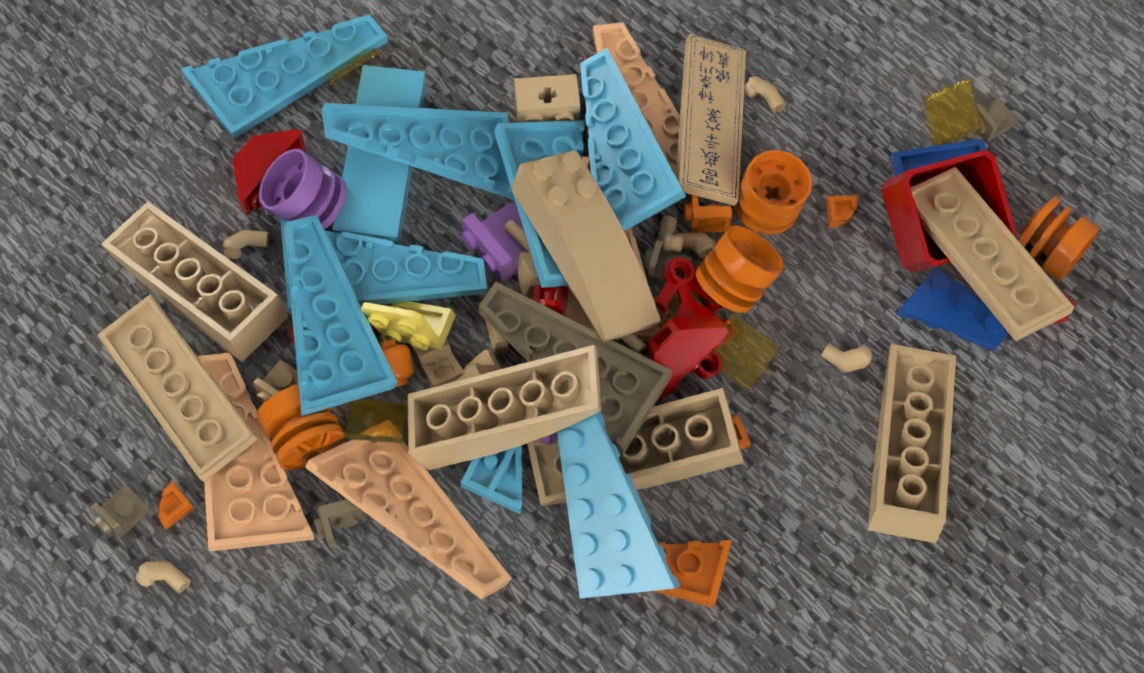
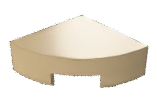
M531 251L521 252L518 259L519 284L522 294L526 297L534 296V285H540Z

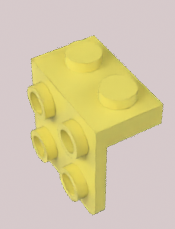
M364 302L361 307V311L368 318V322L375 326L383 340L395 339L396 345L400 342L409 343L421 350H427L429 347L442 350L456 316L450 308L416 302L392 303L391 307Z

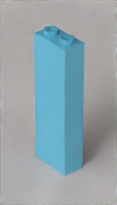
M363 65L356 105L423 108L426 91L425 72ZM348 145L342 175L346 182L347 195L339 215L334 220L332 231L335 233L345 231L393 241V244L400 245L413 167Z

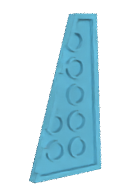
M370 15L334 24L330 30L316 34L314 31L303 33L302 38L288 42L287 39H282L240 51L238 56L221 61L220 58L208 61L209 64L193 69L192 66L181 68V71L230 136L236 139L388 43V38Z
M606 48L580 63L582 89L587 112L585 119L589 132L591 175L608 200L623 230L626 231L685 198L686 195L611 53Z
M325 103L322 108L325 138L515 200L494 133L497 123H509L507 113Z
M585 120L497 123L494 133L510 186L512 187L518 168L522 163L576 150L579 156L582 157ZM514 195L541 288L569 286Z
M313 215L286 222L284 235L301 416L394 389L397 380L365 314L361 311V305L318 216Z
M280 219L289 314H291L284 228L288 220ZM325 231L361 306L364 302L381 305L487 294L483 258L447 251L443 253L423 250L421 246L411 245L407 247L393 244V241L345 231L342 233Z
M599 411L574 425L558 431L579 598L681 587L676 576H672L665 561L667 556L662 545L659 546L650 528L652 523L631 477L625 473L618 458L620 453L616 445H612L604 427L605 421L601 412Z

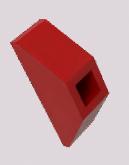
M293 129L252 136L234 156L232 161L237 194L243 214L248 216L254 208L258 209L261 207L259 190L262 179L272 163L286 151L292 149L305 151L303 135L300 130Z
M717 316L671 318L647 342V358L672 370L671 379L657 402L664 396L670 395L676 389L678 382L687 373L695 371L701 364L702 359L711 350L717 349L724 342L726 335L730 331Z

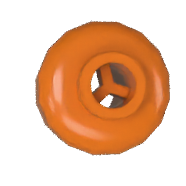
M395 339L378 342L397 380L395 387L409 384L408 378L414 375V366L409 347L404 344L396 345Z

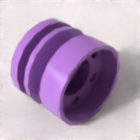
M299 149L286 151L272 163L262 179L259 190L260 203L265 209L276 216L293 221L317 215L323 229L329 227L337 218L347 195L346 182L340 175L332 172L328 167L320 165L316 159Z

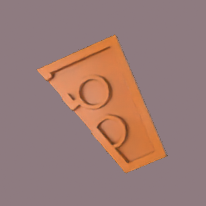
M721 540L719 543H701V541H690L687 544L658 543L659 546L662 545L667 556L665 561L672 576H676L681 587L653 592L714 609L732 540Z

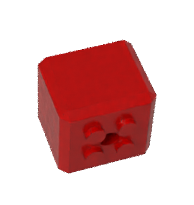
M982 150L911 169L886 180L881 192L903 268L914 273L950 263V260L921 226L911 187L953 167L960 171L1015 238L1017 237L995 155L987 150Z

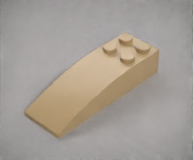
M573 150L520 164L511 190L602 341H610L659 325L661 322L660 316L628 238L608 200L577 151Z
M146 202L101 243L102 247L145 286L198 330L241 362L289 317L278 294L150 202Z
M895 344L890 345L875 450L868 520L869 531L936 543L946 522L956 368L955 355Z
M591 345L408 394L409 456L427 470H432L519 447L565 429L601 411L597 347Z
M723 388L654 406L624 454L620 453V457H618L625 473L630 475L636 490L679 481L744 463ZM540 440L527 443L541 506L567 503L558 441L550 445Z

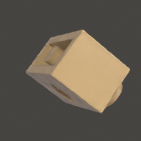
M576 74L514 79L517 123L580 120V99Z

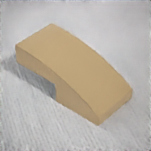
M447 339L442 350L430 347L427 350H421L410 344L432 387L455 382L463 375V369L452 354Z

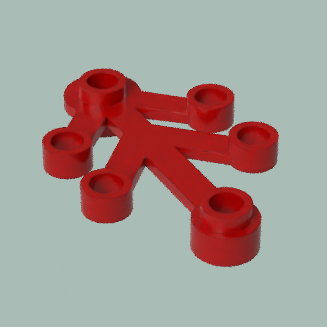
M673 258L665 264L663 278L666 283L657 299L654 300L656 307L661 310L660 319L662 320L667 315V305L676 291L680 305L672 318L717 316L711 311H719L723 306L715 304L712 298L702 289L695 277L693 264L685 258ZM674 271L679 272L682 276V279L678 278L674 274ZM691 290L705 298V305L708 309L694 301ZM718 317L730 331L729 335H726L724 342L729 341L736 334V327L733 322ZM710 351L701 361L707 364L709 371L704 370L700 364L694 372L702 379L713 378L722 369L720 356L716 352Z

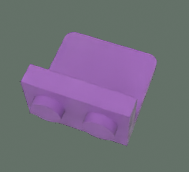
M514 202L507 204L482 222L473 213L462 219L463 233L461 237L470 250H474L480 258H483L485 268L490 273H494L501 283L518 273L519 255L521 252H527L504 229L505 224L512 219L524 230L517 205Z

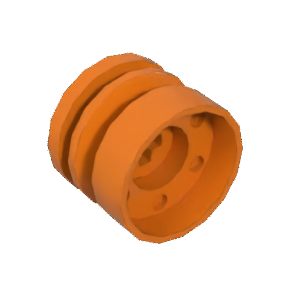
M764 151L755 156L748 165L743 180L739 184V200L735 204L737 216L745 226L757 233L773 235L781 234L788 230L798 218L803 205L811 193L812 178L809 169L801 159L785 151Z
M1054 196L1046 205L1040 207L1022 229L1018 241L1026 250L1030 245L1034 246L1030 252L1034 260L1041 254L1048 256L1042 269L1059 283L1084 255L1101 231V227L1085 216L1078 219L1073 225L1069 224L1067 221L1072 214L1073 207L1069 205L1057 215L1056 212L1063 200Z
M734 225L725 231L718 240L715 251L708 253L695 273L700 286L713 300L731 311L747 313L752 310L756 301L761 299L764 289L770 287L781 274L784 263L777 250L767 240L750 229Z
M299 384L290 386L268 398L256 413L266 438L272 440L270 445L274 454H276L280 467L285 470L305 468L309 459L342 445L346 440L345 433L342 427L339 426L336 415L330 413L331 408L301 416Z

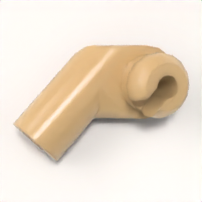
M752 76L748 82H745V94L751 98L755 97L757 93L762 95L773 113L781 111L786 107L784 100L773 84L758 76Z
M672 216L662 217L657 239L663 241L662 249L665 252L671 253V251L679 253L683 249L684 238L681 235H675L678 221Z
M252 230L237 232L224 240L222 245L225 247L224 256L229 259H238L241 256V248L246 246L268 248L269 232Z
M675 233V235H681L684 238L683 249H692L703 260H705L709 252L715 251L716 243L706 233Z
M829 343L822 352L821 357L843 372H851L867 367L872 359V352L865 346L843 352Z
M147 561L139 566V572L136 574L137 582L144 587L153 585L155 580H164L178 593H182L191 583L187 576L168 561Z

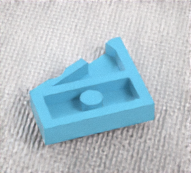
M521 446L473 459L461 481V487L520 514L522 511Z

